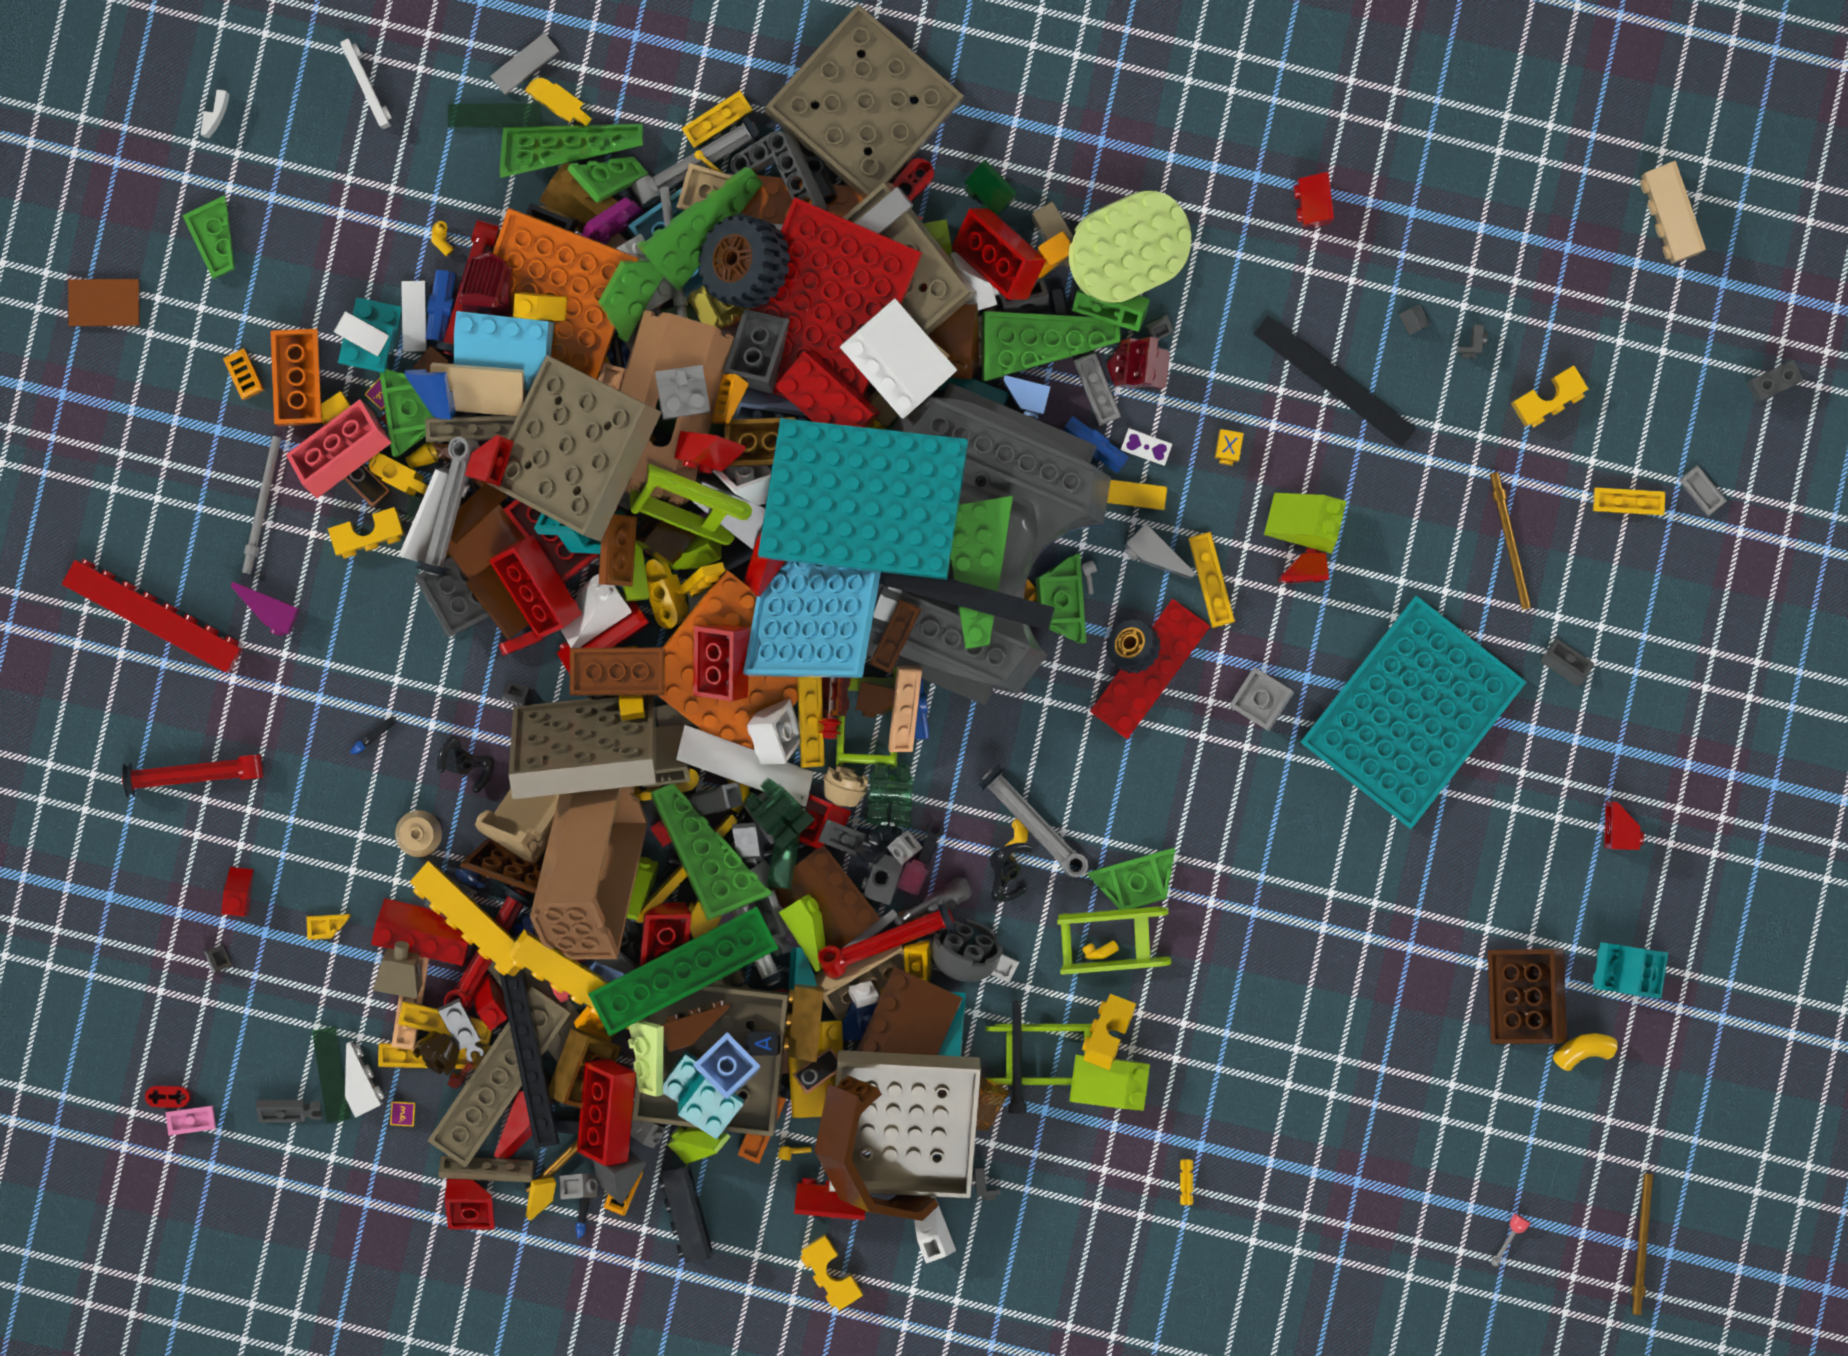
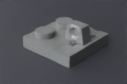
M703 365L655 372L662 420L710 413Z
M1254 667L1229 707L1265 730L1270 731L1294 694V691Z

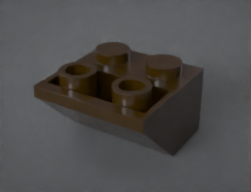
M648 515L636 531L635 542L648 555L674 565L681 558L688 545L696 538L697 534Z

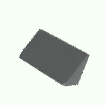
M1557 638L1553 640L1540 660L1541 663L1577 687L1586 680L1595 664Z

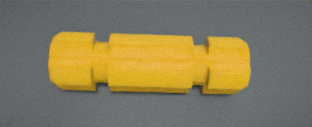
M1182 1159L1180 1161V1169L1182 1170L1180 1172V1191L1182 1192L1180 1203L1181 1205H1192L1193 1173L1191 1170H1193V1160Z

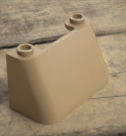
M510 789L494 813L486 810L479 814L475 825L478 831L520 858L535 863L547 848L559 794L512 799Z

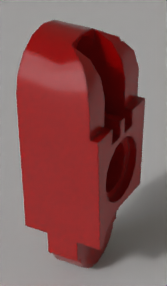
M913 159L892 184L895 188L904 184L910 186L912 191L906 197L912 203L934 179L933 166L925 159ZM923 170L925 175L921 178L917 177L916 171Z

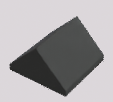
M630 1149L628 1162L604 1166L594 1161L597 1184L622 1204L647 1163Z

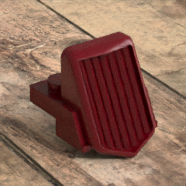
M492 252L472 257L469 262L467 261L459 293V303L463 304V312L509 317L511 313L510 291L513 288L512 266H507V262Z
M1147 337L1140 340L1128 338L1121 340L1119 346L1114 350L1107 362V368L1114 382V387L1164 389L1167 385L1170 353L1168 350L1158 347V338Z

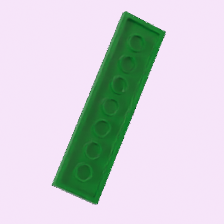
M755 907L588 993V996L610 1037L779 948L758 908Z

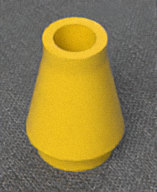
M425 442L411 455L407 456L406 462L408 466L413 470L417 467L438 462L440 457L437 456V453L439 451L432 446L436 442Z

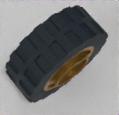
M1125 620L1121 624H1117L1114 630L1110 632V636L1106 641L1107 655L1122 671L1140 673L1142 670H1147L1150 665L1152 666L1155 663V659L1158 658V653L1161 649L1160 638L1142 620Z

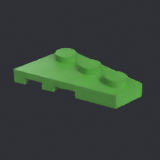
M634 157L609 159L608 162L604 163L589 161L586 165L570 163L567 168L596 203L631 187L634 182L648 175V172Z
M224 195L182 215L212 279L235 270L226 196Z

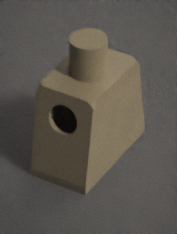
M398 941L395 943L394 949L389 948L386 950L379 967L373 991L417 999L422 988L420 956L417 953L408 952L409 944L407 942Z

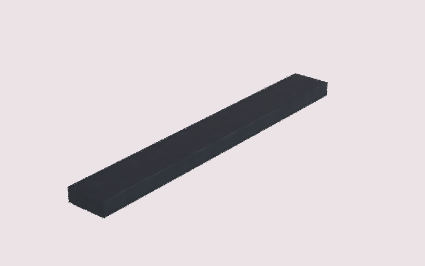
M1270 316L1265 318L1253 334L1402 448L1416 430L1415 427Z
M885 572L880 574L879 584L1048 631L1055 607L950 578L944 580Z
M521 969L514 977L509 974L503 976L499 972L535 1149L560 1144L524 969Z

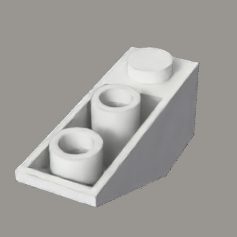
M352 1040L346 1043L345 1098L356 1118L382 1105L384 1095L379 1086L375 1087L371 1079L374 1077L370 1066L368 1064L364 1065L361 1059L364 1056L362 1049L358 1043L354 1044Z
M939 1204L923 1221L914 1220L917 1241L926 1263L946 1257L956 1251Z

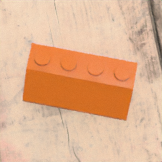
M318 329L270 331L274 424L281 427L322 423Z

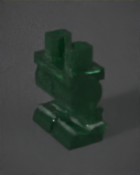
M876 763L874 773H871L868 799L869 809L867 811L866 824L887 826V808L889 802H892L890 826L911 827L912 812L910 810L912 809L913 776H911L910 765L900 764L897 767V775H889L888 764Z
M768 777L760 785L767 795L760 801L752 792L744 799V802L750 810V815L768 835H772V839L782 850L797 836L790 826L783 822L782 816L789 819L790 824L798 833H801L815 819L805 808L801 807V804L780 783L777 784Z

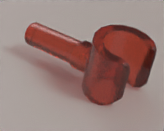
M469 1061L459 1075L452 1072L447 1085L458 1089L474 1063Z

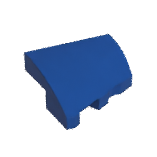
M427 369L406 370L404 372L405 377L431 415L435 418L451 420L456 410L453 391L449 390L447 372L427 373Z

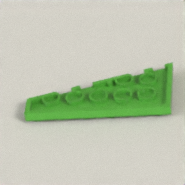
M643 124L587 125V127L584 125L503 127L500 178L642 146Z
M744 167L726 180L724 186L717 191L712 190L703 201H697L670 220L668 226L662 230L658 229L652 233L653 236L650 239L641 241L637 246L670 285L680 291L701 264L699 263V255H702L703 249H701L703 242H706L708 232L710 230L713 231V226L719 221L723 222L724 218L740 214L763 185L762 181L752 169Z
M984 311L982 313V382L1117 344L1120 342V326L1093 317Z
M1013 496L959 505L951 552L954 580L998 592ZM959 606L966 649L990 645L994 616Z
M674 784L651 792L650 795L707 921L773 894L768 887L766 888L758 880V876L746 867L739 855L719 833H716L708 825L709 822L698 814L690 801Z

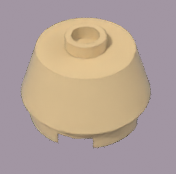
M837 766L836 770H833V768L829 767L827 774L824 775L825 797L837 806L855 807L869 790L867 787L869 778L866 775L862 776V778L854 774L855 770L851 768Z
M416 810L407 813L399 820L395 837L398 846L403 852L413 857H424L433 853L438 848L442 839V829L435 816L426 811Z

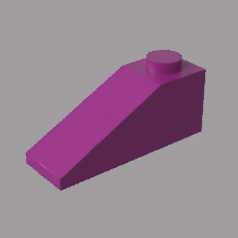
M232 582L231 587L262 623L271 628L270 633L283 637L284 633L291 634L301 609Z

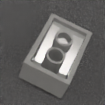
M1147 524L1124 545L1127 548L1125 553L1133 561L1137 559L1141 563L1187 579H1191L1195 575V572Z

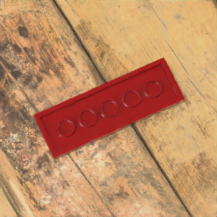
M1174 599L1170 601L1151 627L1158 634L1161 646L1158 653L1159 656L1154 661L1155 663L1152 666L1150 665L1147 670L1140 671V673H1127L1120 669L1090 710V713L1126 739L1130 737L1210 628L1207 623Z

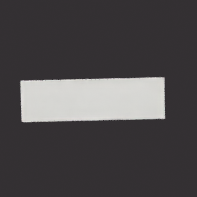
M684 725L676 758L678 761L805 807L807 805L814 772L788 762L786 764L761 765L755 750Z

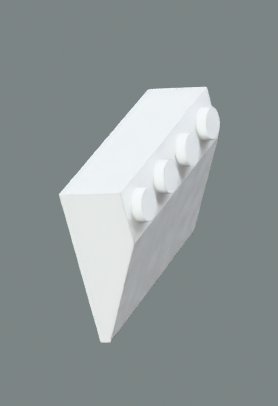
M896 298L840 346L902 419L957 371L954 365Z

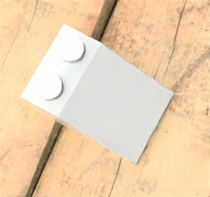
M597 574L585 583L575 599L582 615L560 630L571 648H580L632 613L622 594L617 590L616 585L599 584V574Z

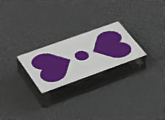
M1128 428L1120 451L1165 466L1172 444Z

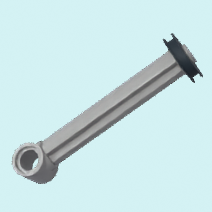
M748 116L741 119L743 125L700 149L704 157L713 164L747 143L759 141L760 137L758 134L760 132L754 122L749 120ZM693 153L654 177L649 175L640 178L632 184L631 189L642 208H647L661 200L659 188L669 187L671 189L685 180L689 163L705 168L708 165L701 159H696Z
M455 437L448 445V452L452 462L425 561L417 560V562H420V565L415 567L424 570L425 573L436 576H449L446 572L451 569L443 565L467 478L465 476L467 464L471 453L480 447L475 440Z
M1000 763L994 769H990L982 777L983 780L976 786L982 788L980 792L985 788H989L1060 863L1059 865L1067 876L1074 878L1084 875L1088 869L1086 858L1072 850L1001 775L1006 767L1002 769ZM1073 859H1077L1080 862L1081 867L1078 872H1073L1070 869L1069 864Z

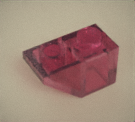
M914 858L912 862L907 861L896 887L918 896L929 871L925 868L926 863Z

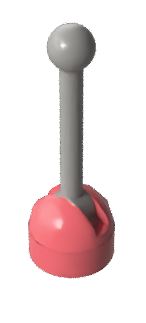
M1514 1213L1510 1220L1512 1231L1497 1256L1492 1258L1491 1264L1497 1267L1500 1265V1259L1515 1234L1523 1233L1530 1225L1528 1220Z

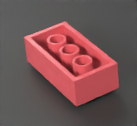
M359 399L287 453L286 456L302 485L316 498H319L391 444V441L375 413Z

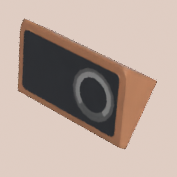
M361 465L344 478L373 508L390 492L364 465Z
M829 1047L817 1056L816 1062H809L792 1074L806 1094L836 1074L837 1055Z

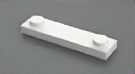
M349 39L342 41L341 46L379 126L383 130L390 127L391 125L388 120L392 117L387 107L381 106L358 58L362 56L356 43L352 44Z

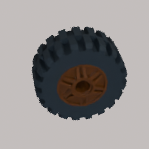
M742 214L728 216L723 219V222L719 221L713 226L714 230L708 232L706 242L702 243V255H699V263H701L699 273L704 278L702 283L708 289L709 294L720 302L743 308H756L760 304L768 303L770 297L774 298L779 293V287H783L786 281L784 280L785 274L789 272L787 263L790 261V254L786 251L789 249L786 240H783L784 235L782 232L776 229V226L770 222Z

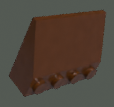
M966 302L932 331L928 337L950 355L948 360L957 371L949 378L971 380L979 369L978 303Z
M487 838L461 862L460 867L480 873L486 878L502 881L506 885L522 888L528 893H536L544 858L540 857L535 863L528 862L492 839Z
M824 845L768 886L770 891H775L778 902L783 909L807 894H810L817 901L822 914L826 946H836L842 949L881 919Z
M1564 948L1488 950L1491 1044H1559L1567 1042Z
M894 967L857 1051L938 1055L963 998Z

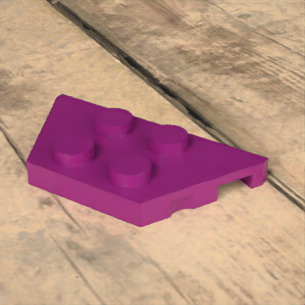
M625 197L588 221L581 235L607 244L611 237L617 233H624L628 225L647 213V210L642 208L641 205L639 206L635 201Z

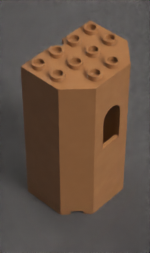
M645 310L639 320L620 391L655 408L659 399L655 372L703 365L710 413L677 418L671 441L664 447L654 446L648 440L624 492L630 493L632 489L634 491L643 490L647 484L648 464L695 482L698 467L696 469L682 466V461L674 459L680 431L709 433L720 382L735 337L730 334H725L724 337L721 330L717 327L671 313L662 312V314L654 316L655 312ZM657 486L650 495L656 499L668 500L667 503L676 507L686 505L690 500Z
M634 786L559 794L530 918L542 945L551 950L556 947L564 951L563 955L570 959H618L648 824L639 798L632 794L634 793Z

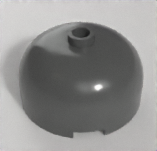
M966 919L965 924L958 921L953 922L956 933L954 930L948 933L945 928L935 931L931 942V955L936 966L945 975L962 982H976L987 978L997 968L1003 953V946H1000L997 941L998 935L987 926ZM972 928H974L982 935H977L973 945H969L973 934Z

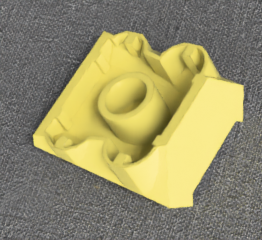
M704 285L690 292L688 303L692 304L701 323L717 327L720 330L740 322L744 309L749 310V307L743 308L718 301L717 298L709 294L708 289Z

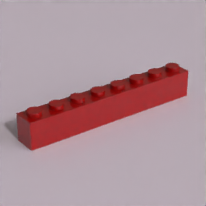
M84 558L81 562L74 560L61 585L226 673H231L243 648L238 646L239 641L230 636H227L226 639L217 635L219 632L217 629L206 625L205 628L198 625V619L189 614H185L184 617L176 613L178 610L176 607L166 602L164 606L157 603V597L150 593L144 592L142 595L136 592L135 589L137 587L125 580L121 584L114 580L116 575L106 570H103L102 573L95 570V564Z

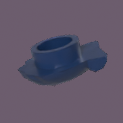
M466 868L463 871L456 869V876L464 885L475 888L477 891L485 888L486 885L479 882L481 876L477 872Z

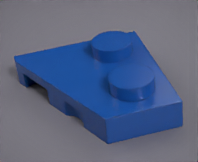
M852 1000L842 1020L843 1041L862 1040L878 1003L856 1008Z

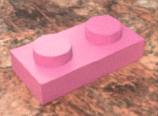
M213 1105L165 1112L168 1136L216 1129Z

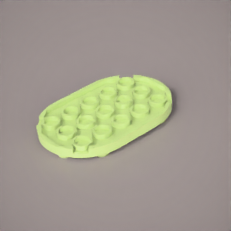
M1141 191L1128 195L1090 213L1077 225L1074 230L1076 233L1073 242L1069 245V265L1077 285L1088 296H1092L1105 303L1129 300L1169 281L1181 271L1187 261L1191 248V230L1187 216L1181 206L1164 193Z

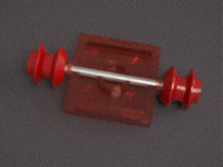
M821 677L823 714H826L828 718H823L819 721L823 725V730L818 733H823L822 738L837 739V734H841V732L837 731V726L842 724V722L833 717L835 715L846 716L850 704L847 695L851 678Z

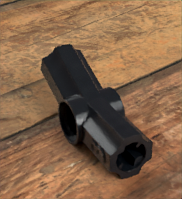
M798 142L810 170L813 168L819 169V171L812 174L826 205L832 203L838 195L824 168L822 159L812 155Z

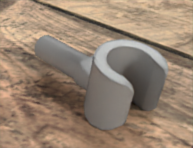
M1090 560L1083 563L1082 570L1086 578L1088 594H1094L1091 574L1097 572L1094 561Z

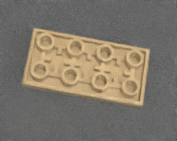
M432 363L430 365V372H447L449 390L453 391L456 411L518 416L525 401L524 370Z

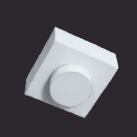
M871 980L848 986L849 995L856 1008L879 1002V995Z

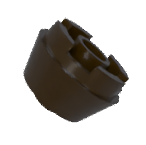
M432 1031L416 1042L417 1046L412 1053L416 1058L421 1056L422 1060L426 1063V1067L440 1075L443 1072L446 1076H448L451 1070H455L460 1049L449 1035Z

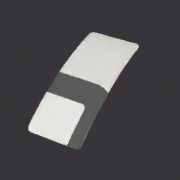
M884 585L873 617L889 623L903 590Z

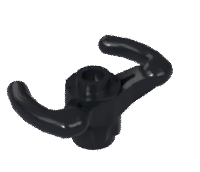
M457 736L448 737L441 747L437 759V771L439 773H443L446 769L449 772L466 775L473 768L484 767L480 779L472 787L474 793H479L490 779L494 760L490 755L473 756L463 750L461 740Z
M1014 843L992 853L990 856V866L995 871V880L991 892L993 901H1011L1027 892L1026 886L1021 885L1013 891L1003 893L1008 882L1016 879L1021 871L1020 864L1011 854L1019 851L1030 853L1033 851V845Z

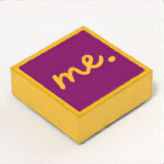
M379 378L365 395L383 411L385 406L381 380Z
M392 1101L390 1125L415 1126L416 1102Z

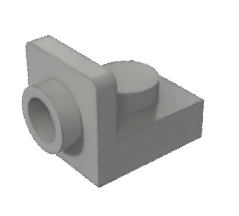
M596 1174L559 1176L561 1199L597 1197L598 1184Z

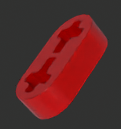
M534 631L499 644L502 655L505 656L539 643L544 638L538 639Z
M157 1085L149 1088L145 1093V1101L151 1107L180 1108L186 1106L191 1100V1092L184 1086ZM155 1090H158V1094L166 1095V1098H161L158 1100V1103H155V1099L151 1098L150 1095L155 1093ZM179 1090H181L182 1095H185L186 1099L178 1103V1099H172L170 1095L178 1094Z

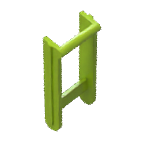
M652 464L647 465V484L641 492L634 491L633 489L630 491V510L632 513L642 512L722 545H729L734 540V534L720 524L725 516L730 515L740 520H747L752 514V508L748 503ZM657 486L710 507L712 510L704 518L650 495Z
M894 667L893 678L839 677L838 719L842 724L838 725L837 731L841 732V734H837L836 766H843V763L890 765L892 770L897 768L898 752H890V755L844 754L846 691H859L861 682L895 689L897 668Z
M1158 906L1072 914L1063 913L1058 915L1057 925L1061 924L1063 966L1060 973L1065 975L1170 965L1172 963L1170 957H1150L1148 917L1168 915L1169 909ZM1134 918L1136 959L1072 963L1071 923Z
M1012 1024L985 1026V1031H1006V1077H986L985 1083L1013 1085ZM1022 1024V1031H1084L1085 1041L1086 1037L1091 1038L1092 1032H1090L1092 1024ZM1022 1077V1085H1072L1073 1077Z

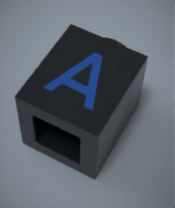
M751 1030L749 1036L745 1037V1048L749 1050V1055L777 1056L781 1054V1030Z

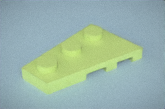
M641 1020L629 1026L631 1039H628L629 1047L633 1048L636 1061L633 1065L639 1092L657 1097L663 1095L664 1026Z

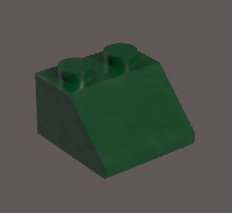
M985 159L964 182L966 194L972 200L977 198L983 204L981 206L982 209H990L998 217L1017 199L1018 193Z

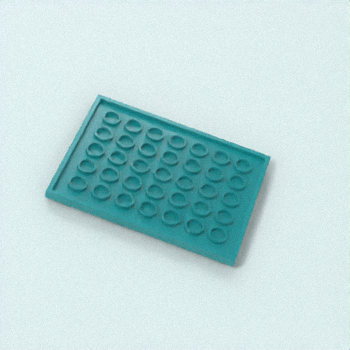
M780 418L758 557L947 580L969 443L968 439Z
M1415 595L1300 743L1401 823L1412 829L1526 684V681Z

